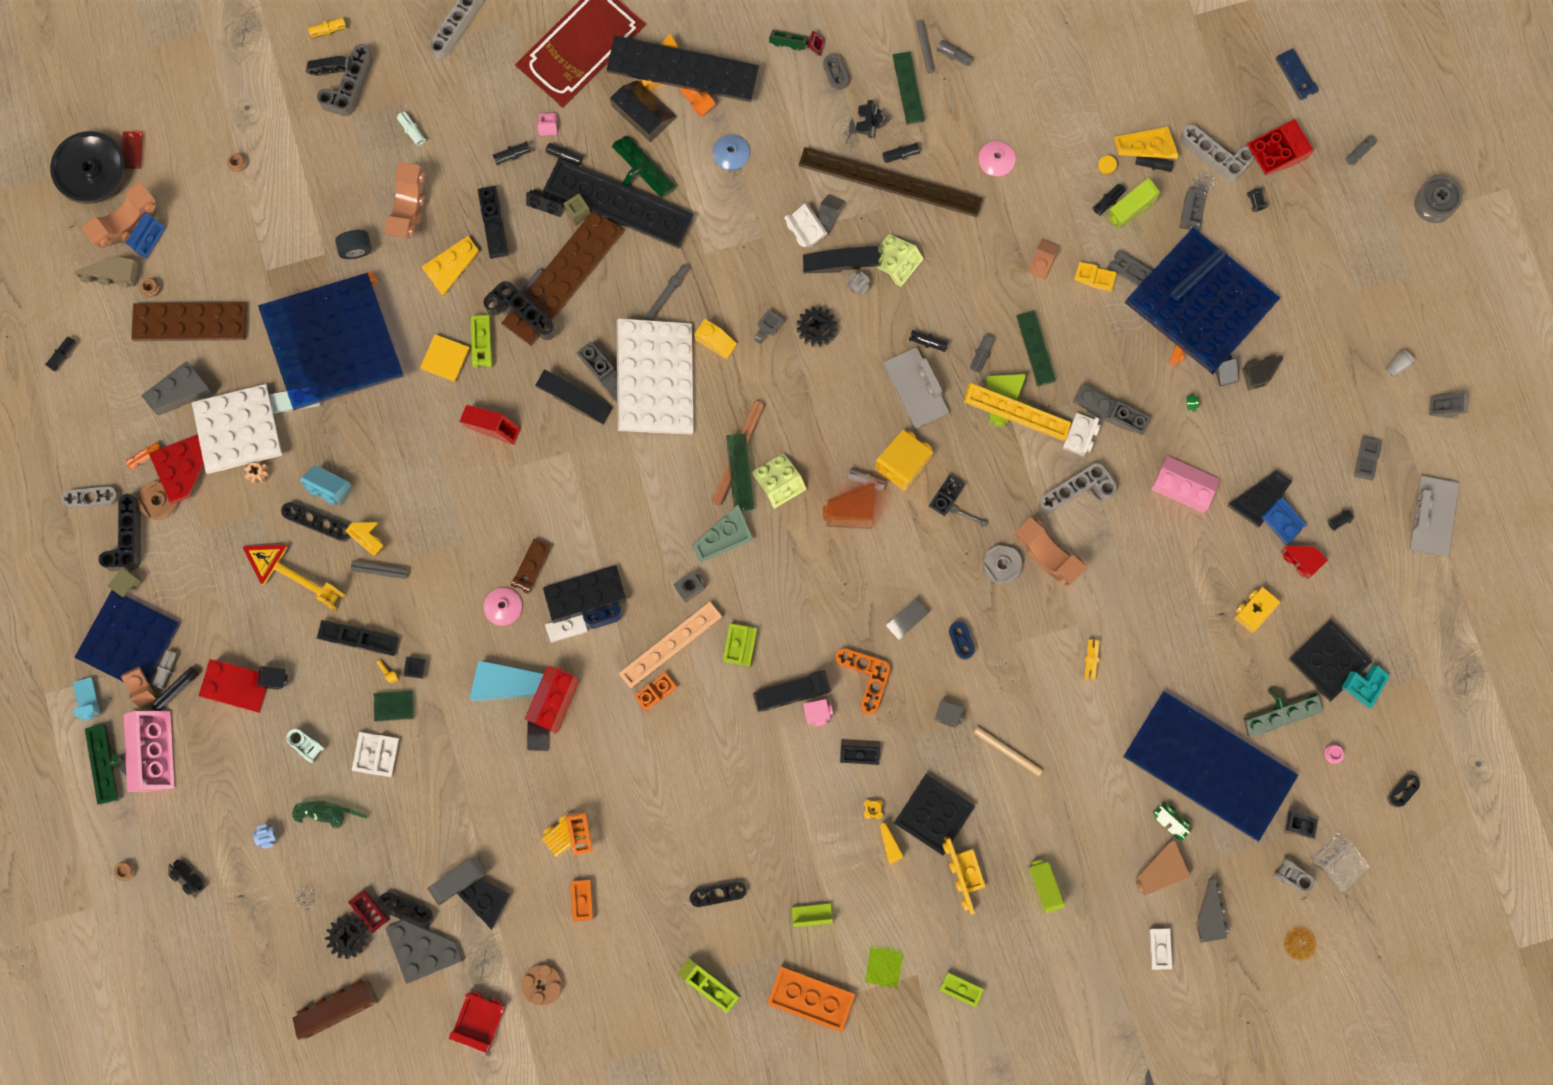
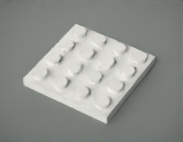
M266 384L192 402L207 474L282 456L270 395Z

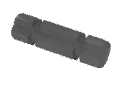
M1367 136L1364 142H1361L1352 151V154L1350 153L1346 157L1349 165H1355L1371 149L1370 146L1373 147L1377 143L1374 136Z

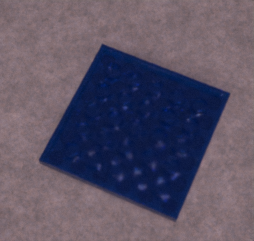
M1192 228L1124 303L1213 375L1273 308L1280 297L1225 253L1223 259L1179 300H1174L1170 295L1172 291L1212 253L1219 249L1195 228Z
M368 273L258 305L293 411L404 377Z

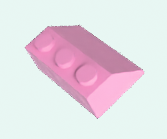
M1166 456L1151 490L1205 513L1215 494L1219 478L1170 456Z

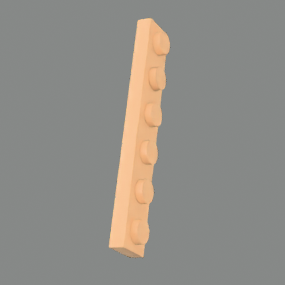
M711 602L707 603L622 670L619 675L630 689L634 688L719 621L722 616Z

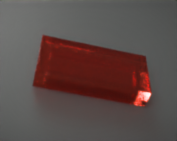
M123 131L122 151L126 159V169H141L142 132Z

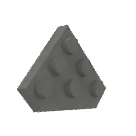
M401 921L385 928L406 984L463 961L456 942L406 921Z

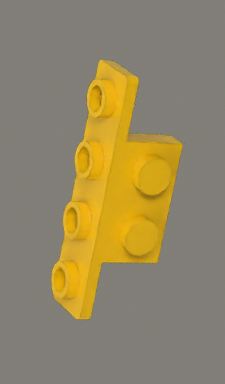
M948 836L944 837L945 843H942L945 854L950 855L951 862H949L951 872L952 874L956 873L957 880L955 885L958 892H962L964 898L961 900L964 911L968 910V913L971 915L975 914L968 893L984 888L985 883L974 850L969 849L955 854L951 839Z

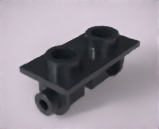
M530 189L526 193V206L561 217V210L564 208L563 203L566 202L562 198L559 199L550 195L549 199H547V193L537 189Z
M177 859L173 863L174 867L169 864V877L174 882L178 881L187 895H192L196 898L197 890L201 892L205 889V882L196 873L190 877L188 876L192 869L183 860Z

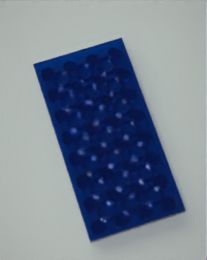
M1165 691L1161 693L1123 755V758L1257 842L1262 838L1299 776Z

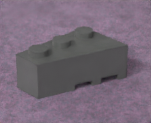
M186 361L141 396L157 415H161L178 409L182 405L215 394L189 362Z

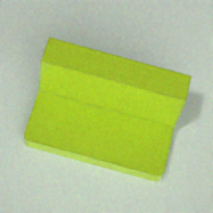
M831 903L791 907L793 928L833 924Z

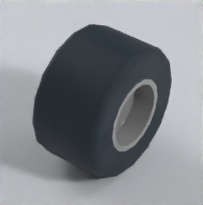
M364 230L346 231L335 239L338 255L343 259L361 258L368 255L372 250L369 235Z

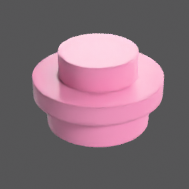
M1329 745L1324 751V757L1329 763L1338 764L1344 759V750L1339 745Z

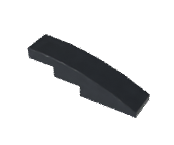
M878 246L835 249L803 254V274L840 273L841 270H859L860 267L879 266Z
M545 369L535 384L536 388L552 395L553 398L570 406L571 409L604 425L612 411L610 406Z
M321 620L316 639L394 656L399 637Z

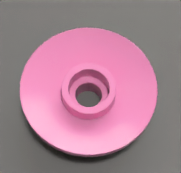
M992 141L982 147L978 160L981 169L985 173L999 177L1008 174L1013 169L1016 157L1013 149L1007 143ZM999 154L1001 158L997 159L994 155Z
M497 588L486 597L484 612L492 623L500 626L509 625L519 618L522 612V601L514 590ZM501 602L506 604L503 609L499 608Z

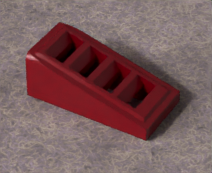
M362 889L348 900L350 906L372 933L388 921L365 889ZM365 897L366 900L363 901L361 904H359L358 906L355 904L361 898ZM369 903L371 906L362 912L360 909ZM374 909L376 912L367 919L365 916ZM377 916L381 917L380 920L371 925L370 922L372 920H374Z

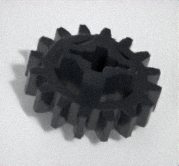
M812 306V311L805 309L806 315L800 314L801 320H797V325L800 326L797 328V333H801L799 338H805L804 344L811 342V347L818 344L820 348L823 342L828 345V339L833 340V334L837 333V329L834 328L837 326V321H833L835 318L834 314L829 316V310L827 309L823 312L821 306L819 310H816L814 306ZM812 317L810 322L805 324V322ZM815 324H818V330L814 327ZM825 331H828V333L822 337V334Z
M345 916L344 921L338 917V923L331 922L330 924L333 928L326 930L330 933V936L325 937V940H330L327 948H333L331 954L338 952L337 958H342L344 954L345 959H350V954L356 958L358 957L357 951L363 953L362 946H368L365 939L369 938L370 935H365L364 933L368 928H362L361 926L364 922H356L357 917H353L351 921L349 916ZM351 925H354L358 929L359 933H355L353 931V926ZM342 926V930L336 934L338 928ZM347 934L351 935V939H348V941L343 939ZM359 941L358 945L353 949L354 943ZM335 942H339L342 945L343 950H341Z

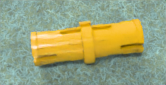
M341 17L328 22L325 20L321 24L308 27V31L312 39L325 34L331 35L332 32L346 29L347 27L344 18Z
M1088 640L1087 656L1084 657L1086 665L1083 678L1089 680V673L1091 672L1090 680H1096L1097 663L1100 660L1098 658L1100 641L1095 640L1093 648V640Z

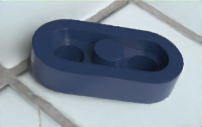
M617 604L584 614V622L591 629L618 622L622 618L621 607Z
M954 622L951 624L948 633L955 654L962 660H968L975 652L968 627L963 622ZM960 629L962 634L956 635L955 630ZM966 647L968 653H962L961 648Z

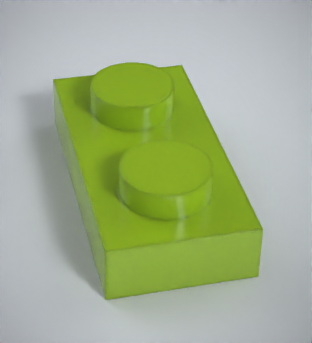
M947 972L939 991L976 1008L984 989Z

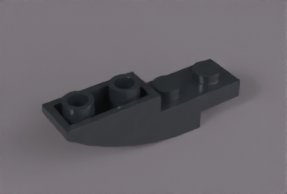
M496 185L478 189L490 259L509 256Z

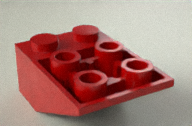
M1295 119L1246 144L1265 175L1292 167L1308 159L1314 150Z

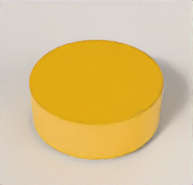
M1109 155L1103 156L1098 162L1099 172L1103 175H1111L1115 172L1117 167L1116 159Z

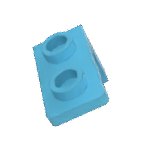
M89 677L73 682L78 708L73 709L74 716L82 721L93 719L94 716L100 715L93 679Z

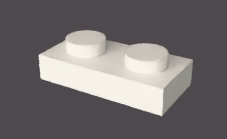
M1149 929L1151 970L1172 969L1170 929Z

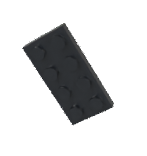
M616 565L543 587L553 624L627 602Z

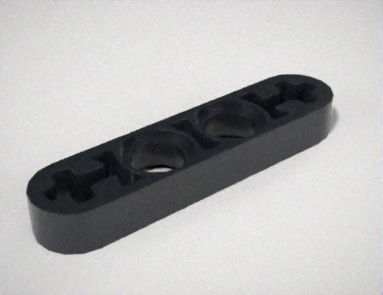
M291 502L285 503L281 508L282 516L288 521L341 542L348 541L351 538L348 533L340 537V534L334 531V527L338 530L345 528L346 531L349 526ZM293 507V510L299 513V516L297 517L294 514L288 516L286 510ZM312 514V521L307 524L304 523V515ZM323 521L330 522L328 530L320 529V524Z

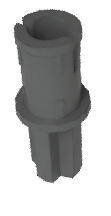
M941 40L936 50L950 57V60L954 59L966 66H969L973 59L972 56L959 50V47L951 46Z
M988 335L983 336L979 348L975 350L976 354L970 365L972 371L980 372L985 359L989 357L988 353L995 341L992 337Z

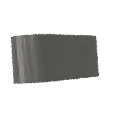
M473 857L430 885L427 889L437 905H441L482 878L486 872L478 859Z

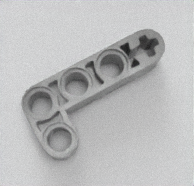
M1194 125L1186 126L1180 137L1181 144L1229 182L1238 180L1254 159L1247 146L1242 147L1233 156ZM1205 145L1208 150H1203L1200 146ZM1241 155H1246L1249 160H1244ZM1215 157H1220L1223 161L1218 162ZM1234 168L1237 173H1232L1229 169Z
M1093 464L1046 493L1040 500L1039 509L1044 514H1051L1091 488L1094 489L1101 499L1109 500L1116 492V484L1103 465ZM1091 471H1099L1101 477L1095 478ZM1075 481H1083L1085 487L1079 488ZM1102 487H1110L1111 493H1104ZM1059 491H1067L1069 497L1063 498ZM1055 497L1056 500L1052 503L1051 507L1044 505L1046 501L1049 503Z

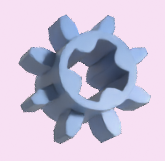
M266 823L256 826L258 831L253 832L256 846L261 845L264 849L272 847V842L277 840L274 827H268Z

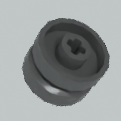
M1439 175L1430 178L1424 183L1415 197L1414 206L1417 214L1429 223L1445 222L1454 214L1462 202L1461 188L1455 180L1448 176Z

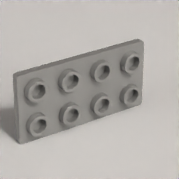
M915 347L883 363L915 429L949 414V410L942 398L943 391L927 359L922 358L918 348Z
M1426 476L1420 477L1410 550L1443 557L1449 556L1459 483Z

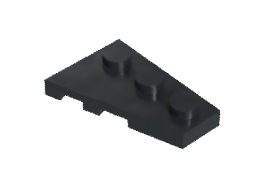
M1276 470L1227 506L1259 528L1264 522L1261 516L1272 504L1276 503L1278 498L1282 497L1292 481Z
M482 879L477 880L457 894L491 930H493L511 894Z

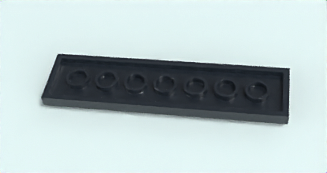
M614 35L606 70L607 73L752 102L759 65Z
M558 158L543 189L544 193L559 199L562 198L563 201H568L577 194H580L589 207L590 212L604 216L610 221L677 249L680 248L694 218V214L560 158Z

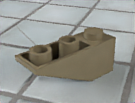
M113 257L75 270L74 274L80 281L85 283L97 281L102 285L113 283L119 287L127 288L128 286H135L139 265L134 259Z

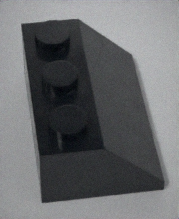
M639 81L623 85L610 97L611 106L650 143L676 119V116Z

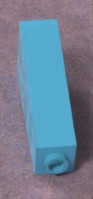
M478 661L469 699L478 702L534 697L543 674Z

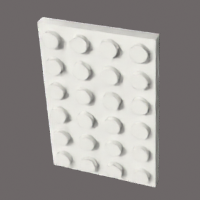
M617 319L618 431L692 435V324Z

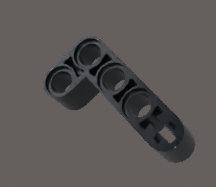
M509 281L500 282L484 298L483 303L488 314L498 315L508 306L542 339L551 340L555 336L556 331L552 321ZM505 289L511 290L507 295L502 294ZM519 301L524 302L522 307H516L515 305ZM497 302V306L494 308H490L489 304ZM531 314H537L536 319H528ZM541 323L546 329L549 328L550 330L548 332L546 330L543 331Z
M123 494L118 502V550L104 551L98 559L100 565L109 571H120L121 568L135 570L140 565L141 510L138 506V499L131 494ZM129 519H133V523L126 527V522ZM132 537V543L130 545H126L127 539ZM132 556L131 563L126 564V559ZM113 557V562L107 565L108 558Z
M821 670L809 674V677L756 691L753 693L757 711L764 712L831 692V687L826 670Z

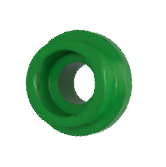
M1191 393V395H1187L1188 411L1196 412V408H1199V396L1195 397V393Z

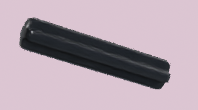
M190 667L151 703V708L154 711H161L199 675V672L194 667Z

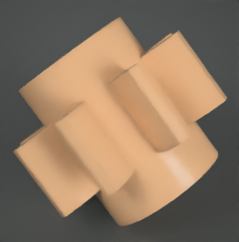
M260 461L250 463L247 468H244L248 473L245 478L247 480L251 479L253 484H256V481L263 483L264 477L269 476L265 472V469L268 467L265 464L261 465Z

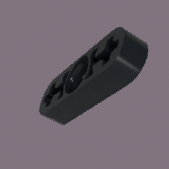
M334 56L311 60L307 62L306 73L313 76H321L349 71L351 59L345 56Z
M732 882L696 889L690 894V902L693 906L699 908L740 900L746 895V887L741 882ZM736 885H738L739 888H743V892H740V896L737 897L736 894L733 893L729 894L731 897L730 899H726L727 892L725 890V887L729 886V891L734 890ZM715 889L723 891L724 896L721 900H715L712 897ZM709 890L711 902L707 903L708 899H702L701 904L693 901L696 893L704 896L707 895L705 891Z
M390 892L383 893L379 897L378 906L382 912L420 928H427L431 925L433 914L430 909ZM391 900V903L384 905V902ZM403 906H407L411 909V912L403 914L400 912V909ZM427 916V919L420 920V917Z

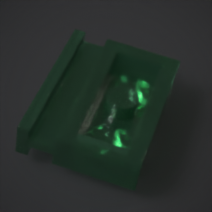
M412 690L373 693L375 722L414 719Z

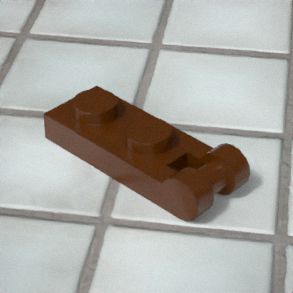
M535 538L533 539L516 576L511 582V587L515 589L518 587L526 594L530 593L552 548L550 545ZM523 576L528 578L526 583L521 581Z

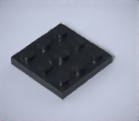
M1329 620L1288 659L1329 702L1344 690L1342 686L1351 671L1360 674L1372 663L1332 620Z
M925 774L893 824L944 856L945 851L942 843H945L944 837L948 836L951 842H953L975 806Z

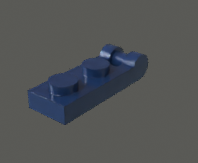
M1294 49L1276 57L1277 63L1300 100L1307 98L1309 94L1318 93L1317 85L1310 78ZM1304 84H1305L1306 87H1307V88H1305V89H1303V88L1301 87V86L1304 85Z

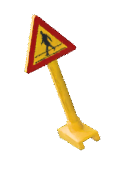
M287 545L243 547L260 584L265 585L272 572L276 570L315 592L317 595L316 599L335 612L337 608L333 605L337 598L340 596L344 599L345 595L331 584L326 582L324 586L320 587L281 565L279 561L287 550Z

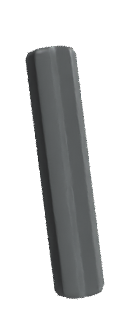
M353 560L351 564V570L356 572L406 579L408 575V570L402 567Z

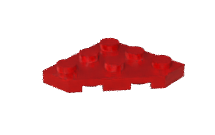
M198 434L149 453L170 505L190 497L195 481L198 480L203 469L204 461Z

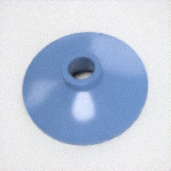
M737 135L721 137L713 148L715 162L726 170H737L743 167L750 156L747 142ZM734 148V151L729 152L728 149Z

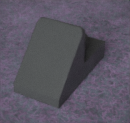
M829 194L821 202L820 210L817 214V218L828 235L845 204L844 201Z
M1458 393L1430 397L1429 415L1456 419L1458 414L1468 413L1469 395Z

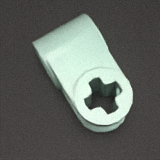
M298 729L290 730L286 736L288 744L311 764L314 762L313 759L316 755L325 749L313 738H310ZM299 733L301 740L299 743L294 744L293 736Z

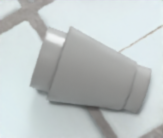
M1399 351L1385 370L1391 377H1394L1412 366L1415 359L1408 351Z

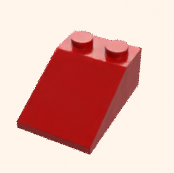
M209 659L198 696L213 702L260 713L267 688L256 687L258 672Z

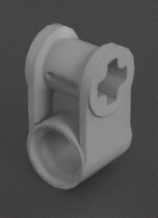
M1287 859L1283 860V865L1279 872L1274 874L1276 879L1300 893L1310 891L1314 887L1313 877ZM1301 878L1308 881L1306 889L1302 888L1299 884Z

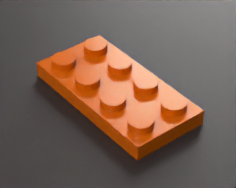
M780 966L767 1005L842 1033L855 994Z

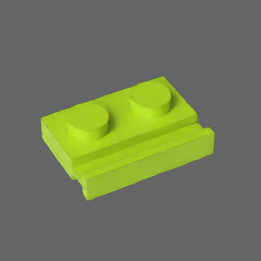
M729 623L722 662L750 667L757 628Z

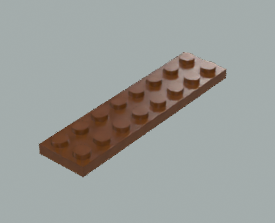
M591 212L524 296L553 321L624 233L623 230L606 217ZM519 301L515 306L522 307L524 302ZM512 310L501 323L531 347L540 337ZM531 314L528 319H536L537 314ZM541 323L542 329L544 331L546 328Z

